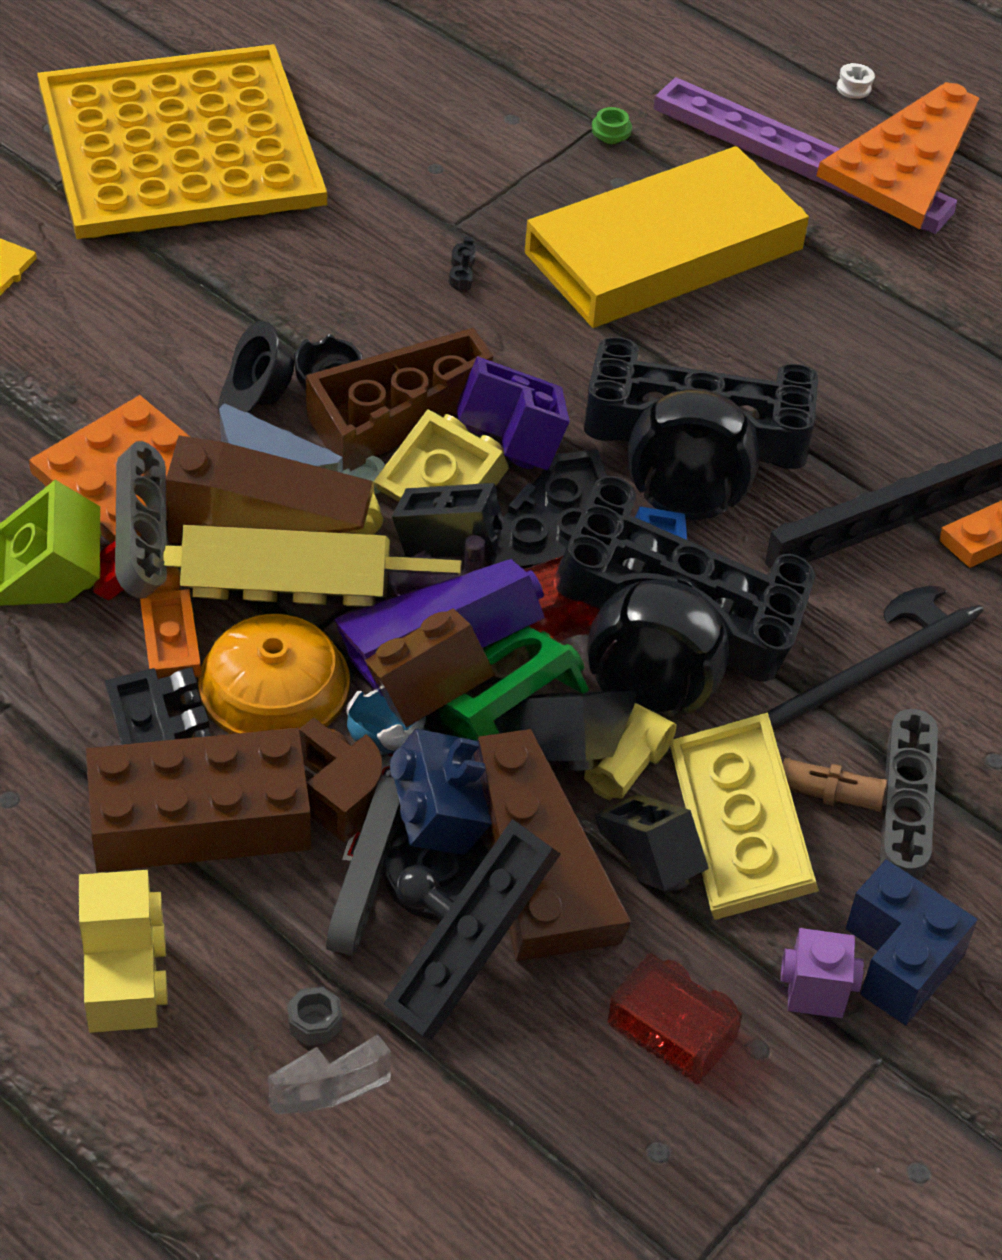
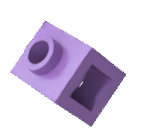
M799 928L794 950L785 948L782 958L781 982L789 983L787 1011L843 1018L850 992H860L864 962L863 959L854 958L855 935Z

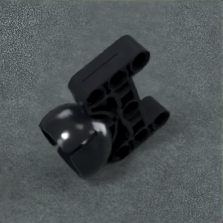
M622 337L605 338L599 343L588 387L584 432L588 436L601 441H629L628 469L632 481L640 493L644 492V498L655 509L683 513L686 520L713 518L727 511L729 506L732 508L744 498L753 484L759 467V461L768 462L785 469H797L806 465L816 413L818 374L814 369L801 364H785L779 367L776 381L638 361V345ZM658 392L663 394L664 397L655 398L648 393ZM750 406L756 410L743 411L739 407ZM653 466V471L651 472L645 484L647 474L650 468ZM728 478H730L731 482V497L727 483Z
M615 476L599 478L594 484L554 575L553 583L558 592L564 597L573 601H582L600 609L592 621L587 642V658L589 669L592 675H596V681L602 692L636 691V704L664 718H669L677 715L679 711L683 715L692 713L709 701L720 686L727 665L741 671L752 680L766 682L774 679L796 640L815 580L813 567L800 556L782 554L775 559L768 574H763L631 516L630 512L636 500L634 488L625 480ZM615 640L613 645L606 651L609 645ZM689 672H691L690 687L687 698L685 700Z

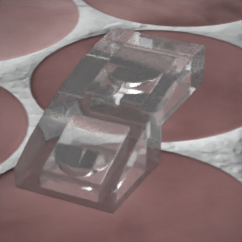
M376 1035L332 1063H329L316 1047L268 1076L269 1106L275 1114L300 1113L334 1106L366 1094L390 1081L391 1050L380 1036Z

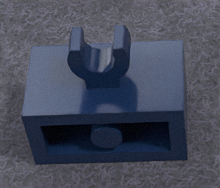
M416 728L403 745L394 752L390 759V772L395 781L401 806V818L405 823L410 846L465 855L492 825L480 781L486 767L484 763L476 762L473 755L480 747L478 741Z

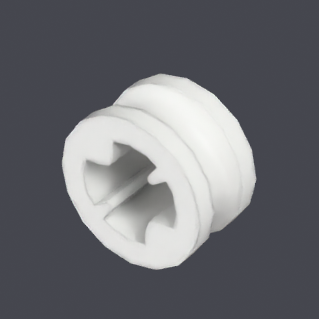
M856 63L846 64L840 70L837 90L849 98H864L871 93V85L874 82L875 74L865 65Z

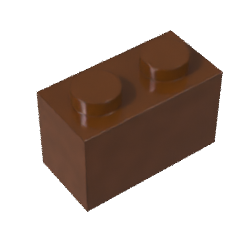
M454 608L447 612H438L429 616L423 621L420 628L403 638H394L383 643L374 655L364 660L390 710L406 728L495 675L471 624Z

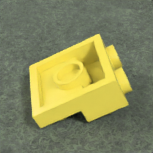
M427 409L373 482L377 490L399 502L406 488L495 483L496 486L509 469V466L504 456V449L497 441L486 435L478 438L468 432L465 425L449 414L441 417Z

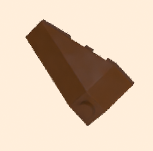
M179 435L166 477L168 541L172 546H182L183 525L327 533L360 530L364 528L375 484L371 480L238 445Z

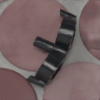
M469 236L464 238L463 243L453 247L451 255V265L453 267L450 269L448 279L452 287L463 291L471 289L473 279L471 269L476 253V247L473 244L474 238Z

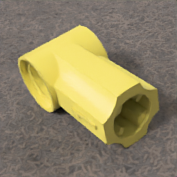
M635 703L613 757L593 760V769L585 770L584 779L592 786L594 793L609 801L612 798L622 799L649 762L657 764L664 757L670 747L669 740H673L675 736L676 724Z

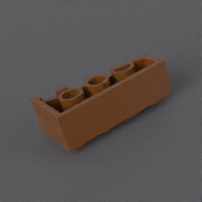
M528 729L478 737L477 741L480 747L475 752L474 758L476 762L484 763L486 767L480 781L492 825L487 829L491 848L513 819L561 853L509 928L515 961L622 944L631 921L532 730Z

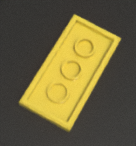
M768 712L669 740L685 808L691 810L709 869L702 872L714 920L818 892V886Z

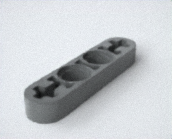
M136 441L118 457L116 463L115 572L118 582L127 593L133 597L143 599L159 588L166 581L167 566H164L163 551H165V546H167L166 466L161 454L153 446L143 441ZM136 495H138L145 502L146 506L138 500ZM135 530H137L138 532H140V533L142 534V536L146 539L147 543L144 542V541L137 535V533H136Z
M905 709L894 716L888 736L885 779L888 782L883 803L880 865L887 859L917 880H920L925 875L932 853L938 728L933 717L925 711ZM909 730L916 732L918 738L916 749L908 748ZM910 766L919 770L924 778L919 781H909L901 777L897 769ZM899 807H910L916 810L922 819L917 822H906L901 820L894 810ZM903 841H911L909 858L912 862L902 860V855L899 851Z
M382 775L378 782L330 921L326 950L355 956L360 945L385 870L387 852L396 837L402 819L395 781L391 776Z

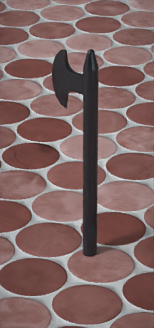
M939 586L914 588L900 594L891 600L885 608L883 617L886 622H892L901 618H911L922 624L924 628L767 711L773 731L968 627L983 612V607L975 605L960 608L947 615L934 604L936 599L949 591Z

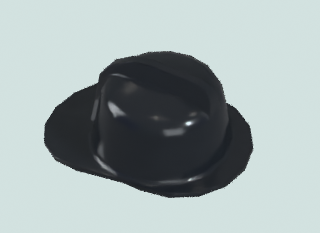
M256 322L242 334L236 345L231 368L220 394L218 413L219 408L224 403L249 413L256 404L269 405L278 401L285 393L294 372V358L291 351L278 341L276 329L270 322Z

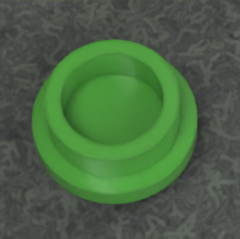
M603 108L592 121V133L604 143L616 144L626 140L631 135L632 124L629 116L620 108Z

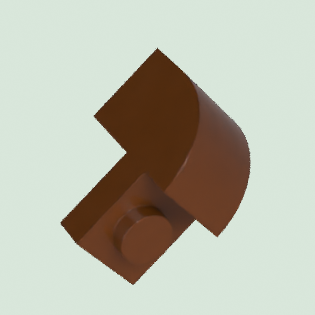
M313 717L299 729L304 765L316 773L314 777L306 782L310 816L345 844L363 828L378 782L382 776L381 755L376 744L366 734L351 746L339 731L328 729Z

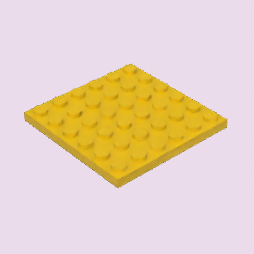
M275 44L37 73L39 89L76 239L98 238L105 235L141 232L149 229L184 226L215 220L223 221L229 218L266 215L273 212L308 209L327 205V190Z

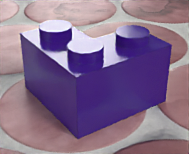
M478 356L457 403L458 420L465 425L467 430L478 435L492 433L502 437L504 455L508 456L509 460L514 464L526 469H533L534 466L545 470L549 469L570 422L561 386Z

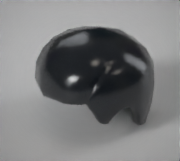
M328 334L323 340L312 343L308 339L303 340L293 355L296 378L305 392L306 375L363 359L362 353L352 342L336 339L331 334Z

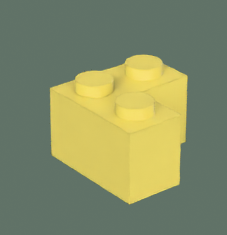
M148 870L79 874V925L84 951V1004L89 1033L158 1028L157 1005H168L166 970L156 971V957H166V937L161 892H150Z

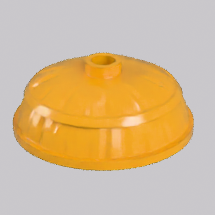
M265 614L251 617L226 630L217 639L211 651L204 659L201 666L202 677L198 678L199 696L206 713L216 725L229 734L288 728L300 729L313 717L327 727L342 712L350 690V675L347 663L330 637L314 624L304 619L284 614Z

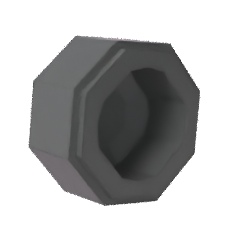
M324 987L300 989L287 1004L290 1035L307 1046L327 1044L342 1029L340 998Z

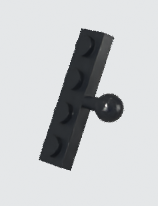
M512 819L455 901L440 891L438 877L430 868L422 865H413L404 869L399 874L395 886L397 897L401 903L411 909L427 908L439 917L441 922L390 993L384 1005L419 1034L432 1040L561 853Z

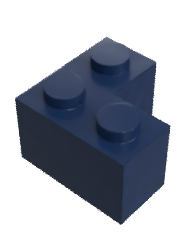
M885 859L856 892L845 930L877 950V953L871 958L860 995L906 1026L965 956L978 919Z

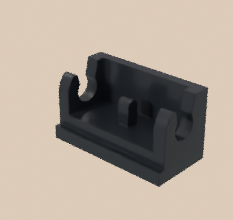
M495 483L406 488L392 515L406 558L495 555L499 545L494 530L504 529L503 515L496 496L497 489Z

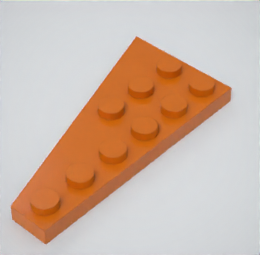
M945 82L820 161L816 176L921 229L927 211L930 210L934 196L939 191L952 163L953 156L960 146L963 134L966 133L974 116L979 97L967 92L959 84Z

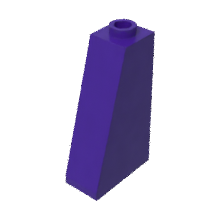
M512 559L374 604L373 606L344 614L335 618L334 621L350 661L378 694L383 697L364 661L374 655L383 643L394 638H403L420 628L423 621L429 616L438 612H447L454 608L471 624L482 648L544 619L545 617L539 603V599L544 597V593L533 571L526 572Z

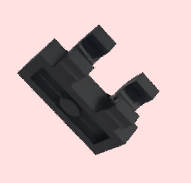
M192 667L177 671L171 676L160 679L157 678L155 668L105 680L121 745L211 736L208 718L204 706H201L197 691V681ZM172 706L176 710L186 712L169 718L166 707Z

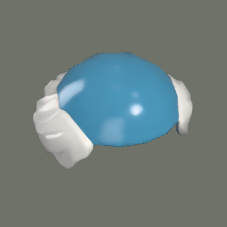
M376 690L366 695H363L364 692L357 691L347 705V728L350 736L357 742L366 734L376 744L380 755L394 753L416 728L423 730L426 717L406 728L390 710L384 697H381Z

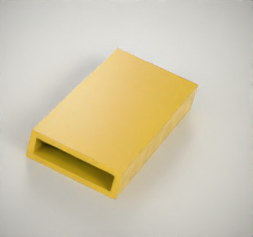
M735 146L527 220L525 254L592 328L803 249L809 216L753 160Z

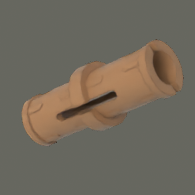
M785 757L783 767L791 792L822 798L823 804L834 806L835 802H840L881 813L887 789V779H877L842 771L841 765L831 764V767L827 768Z

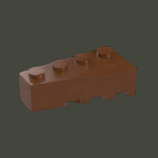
M473 327L306 375L307 417L325 447L343 457V471L349 468L351 472L365 464L367 458L371 456L378 457L401 445L427 409L441 417H444L445 414L451 416L458 414L457 403L477 356L493 362V355Z

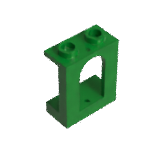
M527 626L484 647L483 650L490 664L493 665L513 650L525 646L531 658L529 662L473 699L464 693L435 710L443 728L456 737L477 741L480 736L499 734L493 721L555 678L582 694L588 692L589 688L581 673L585 669L583 660L571 645L566 644L564 646L553 640L547 632H538Z

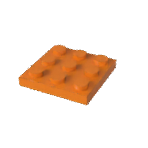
M139 395L30 458V473L45 486L57 480L99 505L101 535L112 543L116 540V463L118 457L136 441L146 442L161 454L165 461L167 477L178 436H190ZM136 495L138 500L146 506L145 502L138 495ZM166 496V520H168V518H167V496ZM135 530L139 537L142 536L140 532Z

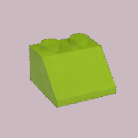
M54 480L0 523V606L68 603L83 590L90 589L100 578L101 571L99 505L59 481Z

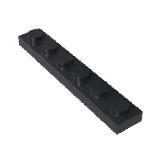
M1002 442L984 449H976L969 455L948 463L937 464L930 470L909 478H901L893 484L873 492L862 493L855 499L837 506L823 508L816 514L793 523L787 522L782 524L777 529L771 531L765 564L770 569L775 559L782 554L797 555L809 563L1001 487Z

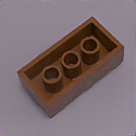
M299 728L86 748L91 837L96 872L311 850L310 805Z

